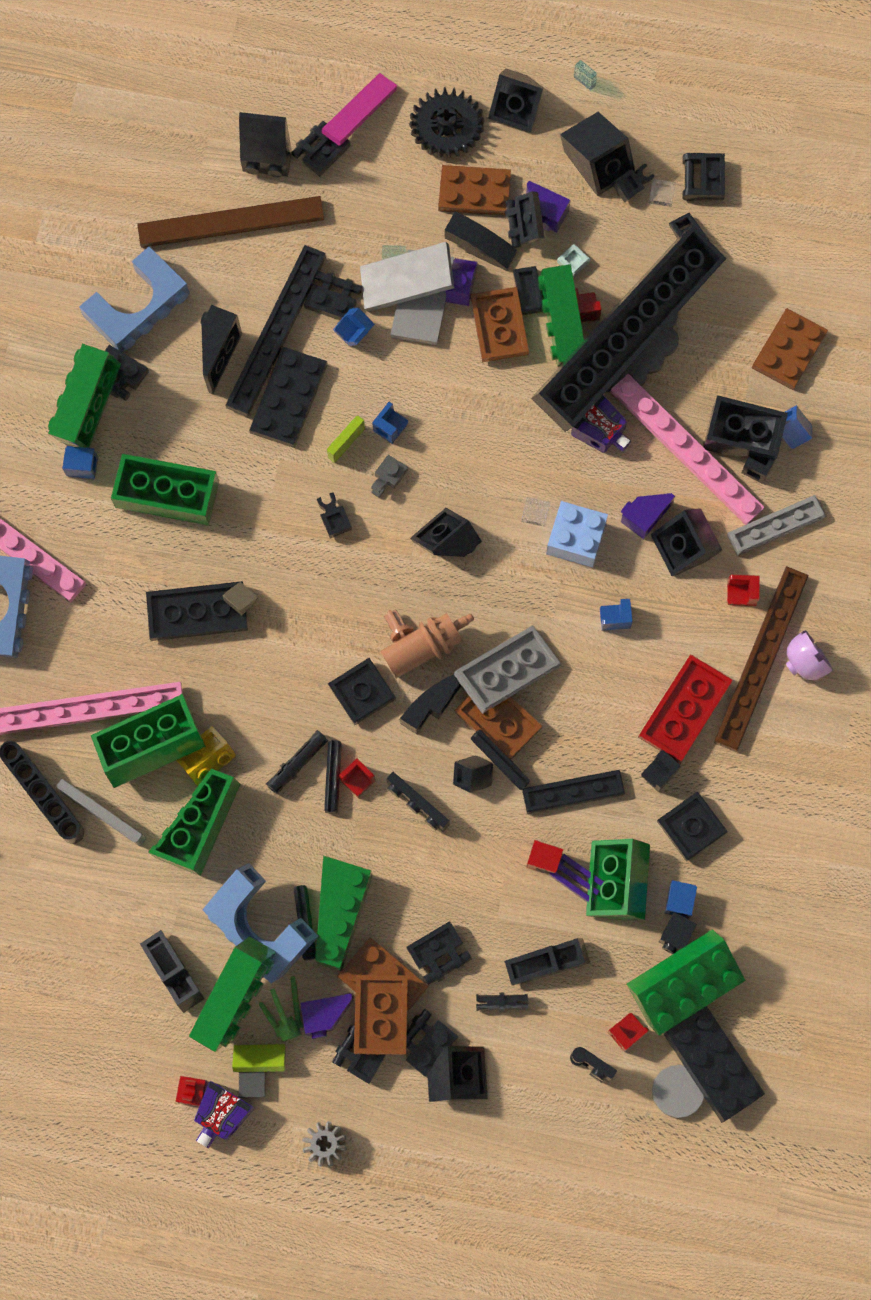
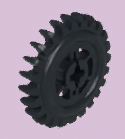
M444 87L442 95L435 88L434 97H431L426 92V102L419 98L420 107L414 105L413 111L415 114H410L412 121H410L409 127L412 129L411 135L416 137L415 143L422 144V150L429 148L430 155L438 152V157H442L444 153H446L447 158H451L452 153L460 156L461 150L467 153L468 146L475 147V141L481 139L480 133L484 131L483 124L485 119L481 117L483 110L479 109L476 111L479 107L478 101L471 104L472 95L464 99V90L461 91L459 96H456L455 87L451 94H448L446 87ZM458 128H462L460 133L457 134L456 130ZM433 130H438L439 135L435 134Z

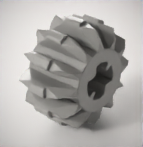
M329 1121L326 1123L325 1130H323L322 1124L317 1122V1133L312 1128L307 1130L313 1136L312 1139L303 1138V1142L311 1143V1146L305 1147L303 1152H314L308 1159L310 1162H313L319 1156L318 1166L320 1167L324 1164V1158L327 1159L329 1166H333L331 1156L334 1155L336 1159L341 1160L342 1156L337 1153V1150H347L346 1146L339 1145L340 1141L346 1140V1136L336 1137L341 1130L339 1126L330 1132L332 1123ZM323 1137H328V1142L332 1143L330 1149L326 1148V1152H322V1147L318 1145L319 1140L323 1141Z

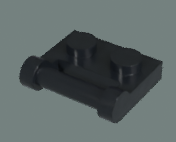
M725 153L683 154L682 163L685 165V189L682 191V199L685 201H693L695 199L724 200ZM694 164H701V189L694 188Z
M583 1047L575 1048L570 1055V1062L573 1065L585 1066L591 1070L589 1075L600 1083L604 1081L609 1083L617 1072L616 1069Z

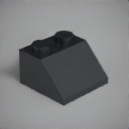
M701 508L682 511L650 534L671 576H676L701 565L722 551Z

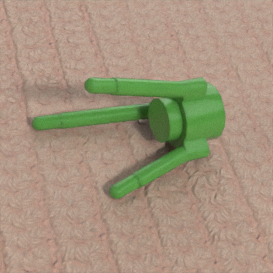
M291 976L290 980L295 1020H293L292 1016L286 1018L275 989H271L270 992L281 1018L278 1024L264 1003H259L260 1008L274 1028L276 1036L281 1037L282 1042L302 1035L300 1028L304 1027L300 1017L298 992L294 976Z

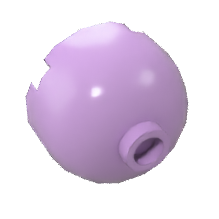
M806 630L793 638L788 645L787 656L789 661L786 665L793 675L798 673L804 679L818 680L833 670L820 647L818 648L814 643L815 640Z

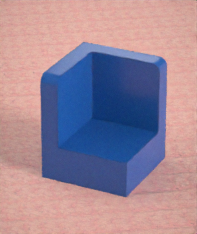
M352 308L337 323L333 330L348 346L357 345L375 324L360 308Z
M389 401L372 422L373 431L393 444L408 425V420L395 412L393 404Z
M796 405L785 411L788 415L782 438L790 448L794 449L813 439L812 424Z
M66 446L62 469L68 477L95 479L98 455L94 448Z
M620 599L619 605L600 607L601 631L631 629L632 611L630 599Z
M672 880L669 886L664 914L672 915L675 912L690 919L697 886Z

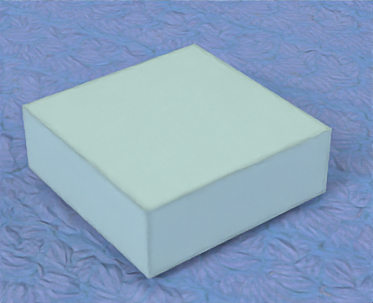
M573 244L557 259V263L560 266L571 264L574 278L590 263V258Z

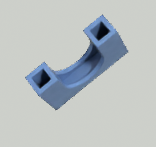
M150 247L132 261L135 272L153 289L152 299L143 310L132 314L121 313L115 310L98 292H95L79 306L83 317L114 348L121 352L130 349L142 334L149 333L157 321L166 318L171 309L177 304L183 303L187 299L188 294H190L187 283Z
M0 556V584L6 590L9 598L8 611L0 621V656L18 658V652H21L23 648V638L20 637L21 630L26 625L24 607L25 604H28L30 597L27 585L28 580H31L33 575V566L25 558Z
M248 863L235 870L202 910L208 915L209 920L222 930L225 937L236 946L250 936L276 951L272 959L275 961V964L268 975L265 974L263 977L272 984L288 972L319 936L302 918L289 924L275 941L261 939L252 931L247 920V906L266 880Z

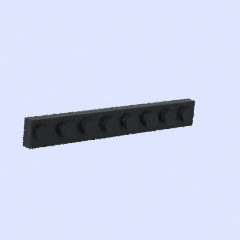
M304 245L225 405L226 409L246 417L249 416L315 282L316 274L320 271L326 259L325 252Z

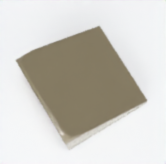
M241 582L222 596L224 601L241 616L258 599Z

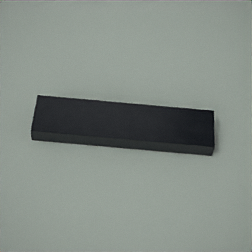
M619 769L522 789L526 813L531 814L625 795V790Z

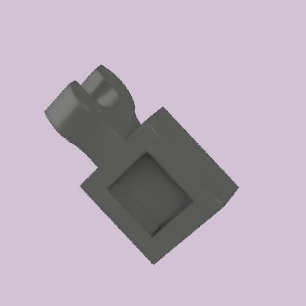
M388 454L375 471V477L378 479L371 486V493L380 498L388 485L395 489L408 471V467Z

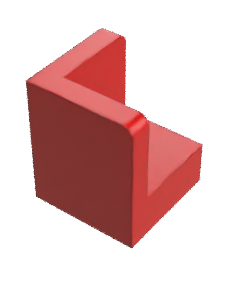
M575 288L581 322L599 320L601 305L600 301L596 299V294L594 292L579 294L578 288Z
M730 575L727 581V604L757 606L760 593V576Z
M358 758L339 775L341 782L357 798L376 781L375 775Z
M534 840L526 868L535 871L539 868L556 873L564 849Z
M629 1013L609 1029L608 1034L625 1052L645 1035L649 1029L646 1026L643 1027L632 1013Z

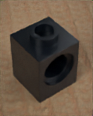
M674 912L659 940V943L663 944L662 949L674 954L684 948L697 924Z

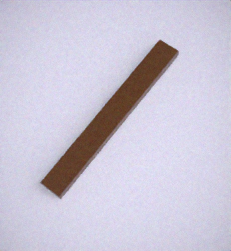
M321 196L137 223L140 246L145 248L323 221L324 214Z
M788 566L785 567L714 740L715 744L734 752L738 751L808 579V574Z

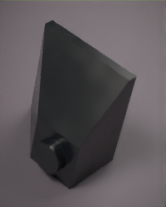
M505 68L499 74L488 119L531 133L544 87L528 75Z
M444 508L410 538L412 542L433 555L465 557L467 554L472 553L482 542L469 520L448 508Z
M484 1046L443 1047L427 1075L429 1102L488 1099Z

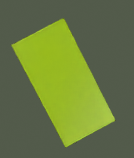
M356 416L327 448L328 459L333 463H336L365 430V422L360 416Z
M285 1044L234 1045L233 1072L285 1071Z

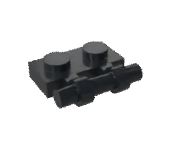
M322 121L318 126L314 125L310 129V134L304 140L300 139L296 143V148L291 152L296 159L302 154H306L302 159L303 164L319 177L351 146V142L348 139L339 146L323 135L322 128L327 124L325 121ZM316 140H320L314 148L311 146Z
M531 191L514 197L515 200L506 201L507 210H505V217L508 219L510 229L508 231V238L511 239L514 248L521 247V244H529L545 238L538 192Z
M329 271L327 273L317 272L316 280L323 282L322 287L312 285L304 307L322 315L341 320L350 309L355 308L357 301L351 298L350 295L351 292L360 295L362 285L356 284L354 280L349 278L344 280L336 277L334 273ZM332 285L343 289L342 293L331 291Z
M109 344L105 351L109 352L121 363L116 377L119 381L114 383L110 394L115 398L120 397L127 401L130 397V392L125 390L126 387L130 386L136 390L149 373V370Z
M450 921L406 947L419 970L427 965L430 967L432 972L423 976L428 985L436 980L440 982L445 979L444 976L455 969H462L465 967V963L472 960L468 951L460 955L456 952L455 949L461 946L463 942ZM448 953L451 960L438 967L435 960Z
M425 1008L419 1016L415 1015L411 1020L413 1023L407 1029L406 1047L411 1051L406 1061L424 1077L429 1074L443 1047L451 1046L458 1038L454 1032L439 1020L433 1027H430L426 1022L432 1014ZM421 1029L426 1035L418 1045H415L411 1040Z
M355 1023L353 1025L350 1024L347 1029L348 1035L342 1045H338L335 1052L337 1054L332 1063L341 1067L345 1059L350 1060L351 1064L347 1072L370 1085L386 1055L354 1054L350 1052L354 1045Z

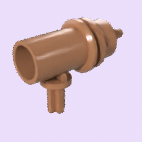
M396 609L393 611L389 610L384 618L392 631L390 639L393 644L381 650V653L397 679L435 656L437 659H443L441 653L444 651L446 655L451 653L453 647L463 641L458 630L474 621V617L472 614H468L452 622L448 614L445 613L438 618L430 617L426 619L428 622L426 625L422 621L419 622V629L414 631L411 625L404 624Z

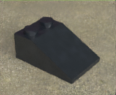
M239 112L240 162L242 171L252 175L261 173L269 174L272 177H288L292 148L286 117Z
M211 304L208 312L205 311L203 313L200 324L202 330L203 377L208 392L214 394L242 336V330L237 314Z
M717 395L703 447L708 451L724 455L777 459L788 413Z

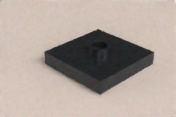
M367 658L328 683L329 688L354 726L396 700L395 695L370 658Z
M698 791L657 820V823L686 862L728 833Z

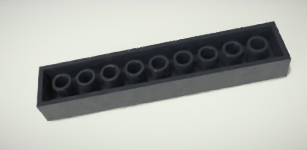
M694 225L689 227L531 399L564 432L572 429L727 258Z

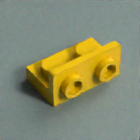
M213 726L201 734L206 747L176 760L197 786L211 769L219 771L236 757L230 745Z

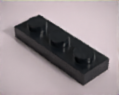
M392 772L387 777V784L389 785L387 789L397 798L402 796L408 801L407 807L415 814L421 812L427 818L425 822L436 831L439 828L444 832L449 827L450 820L395 772Z

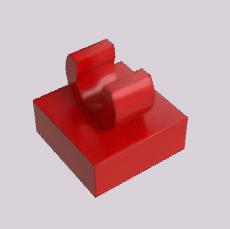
M180 1076L175 1102L200 1106L207 1080Z

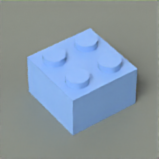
M561 501L546 554L593 568L608 514Z

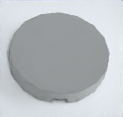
M683 1065L669 1066L662 1070L654 1079L652 1086L653 1100L656 1106L667 1116L674 1118L687 1117L696 1112L703 1102L704 1095Z

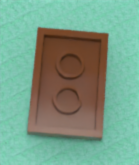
M442 165L438 211L505 216V210H507L506 201L509 200L511 169Z
M517 287L470 294L482 362L529 355Z
M786 308L753 363L752 369L794 390L826 336L828 329Z
M468 696L454 710L475 732L479 729L483 730L510 759L542 729V725L512 697L482 714L471 697Z
M371 937L337 975L355 993L356 975L408 976L407 1013L429 988V986Z
M356 975L354 1054L406 1055L408 976Z

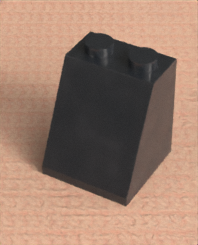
M596 112L560 134L564 152L597 196L612 188L613 185L611 183L632 169L634 173L636 172L628 137L600 112Z

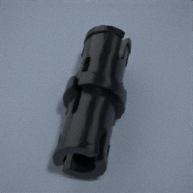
M499 992V995L476 994V1001L487 1002V1004H476V1011L499 1010L500 1013H505V1010L528 1011V1004L517 1003V1001H528V994L505 995L504 992Z

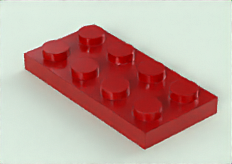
M690 654L638 738L659 751L663 749L670 757L681 764L733 680Z

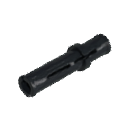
M316 730L311 738L286 763L280 765L279 771L266 783L268 788L278 795L287 783L292 779L295 780L297 773L328 742V739L320 731Z

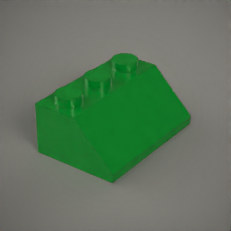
M633 838L592 841L589 869L591 878L588 881L590 890L588 889L587 894L589 895V902L587 901L586 916L616 920H645L650 844ZM594 875L603 881L601 886L594 881ZM593 887L599 890L597 895L593 893Z

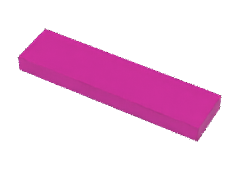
M379 73L322 128V134L340 146L397 90V85Z

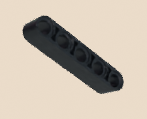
M14 741L4 742L0 746V758L59 836L70 844L80 842L84 837V828L22 747ZM13 749L18 750L15 758L7 759L9 751ZM27 768H32L31 776L23 779L22 772ZM41 787H46L47 792L45 796L41 798L36 797L37 790ZM56 806H61L62 811L60 815L52 817V809ZM71 825H76V833L72 836H66V829Z

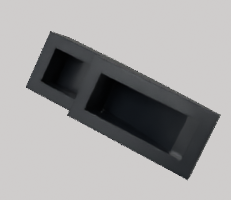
M456 211L444 230L445 239L464 247L466 253L505 271L508 270L517 254V249L500 236Z
M455 675L448 676L422 693L400 717V724L413 733L418 734L430 715L439 720L462 686Z
M162 930L140 943L161 981L183 1013L205 999Z
M576 938L504 962L511 985L514 986L589 964L590 959L583 938Z

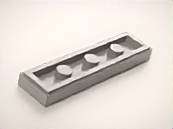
M813 495L730 531L727 536L737 556L820 521L826 515L816 495Z
M61 779L57 784V788L63 794L136 845L141 846L146 840L141 833L65 780Z

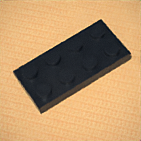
M282 347L249 429L250 434L295 448L327 368V361Z
M239 582L146 592L150 641L247 631V612L241 616L222 597Z
M707 1006L663 1034L721 1123L727 1121L765 1095Z

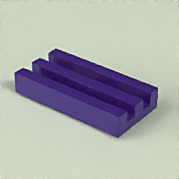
M563 854L557 872L559 870L584 888L590 890L588 882L563 864L565 862L588 879L591 878V872ZM550 872L549 876L584 901L589 902V895L557 872ZM594 875V881L601 886L603 881ZM593 887V893L597 895L599 890Z

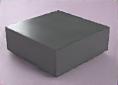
M239 1072V1098L265 1097L266 1072Z

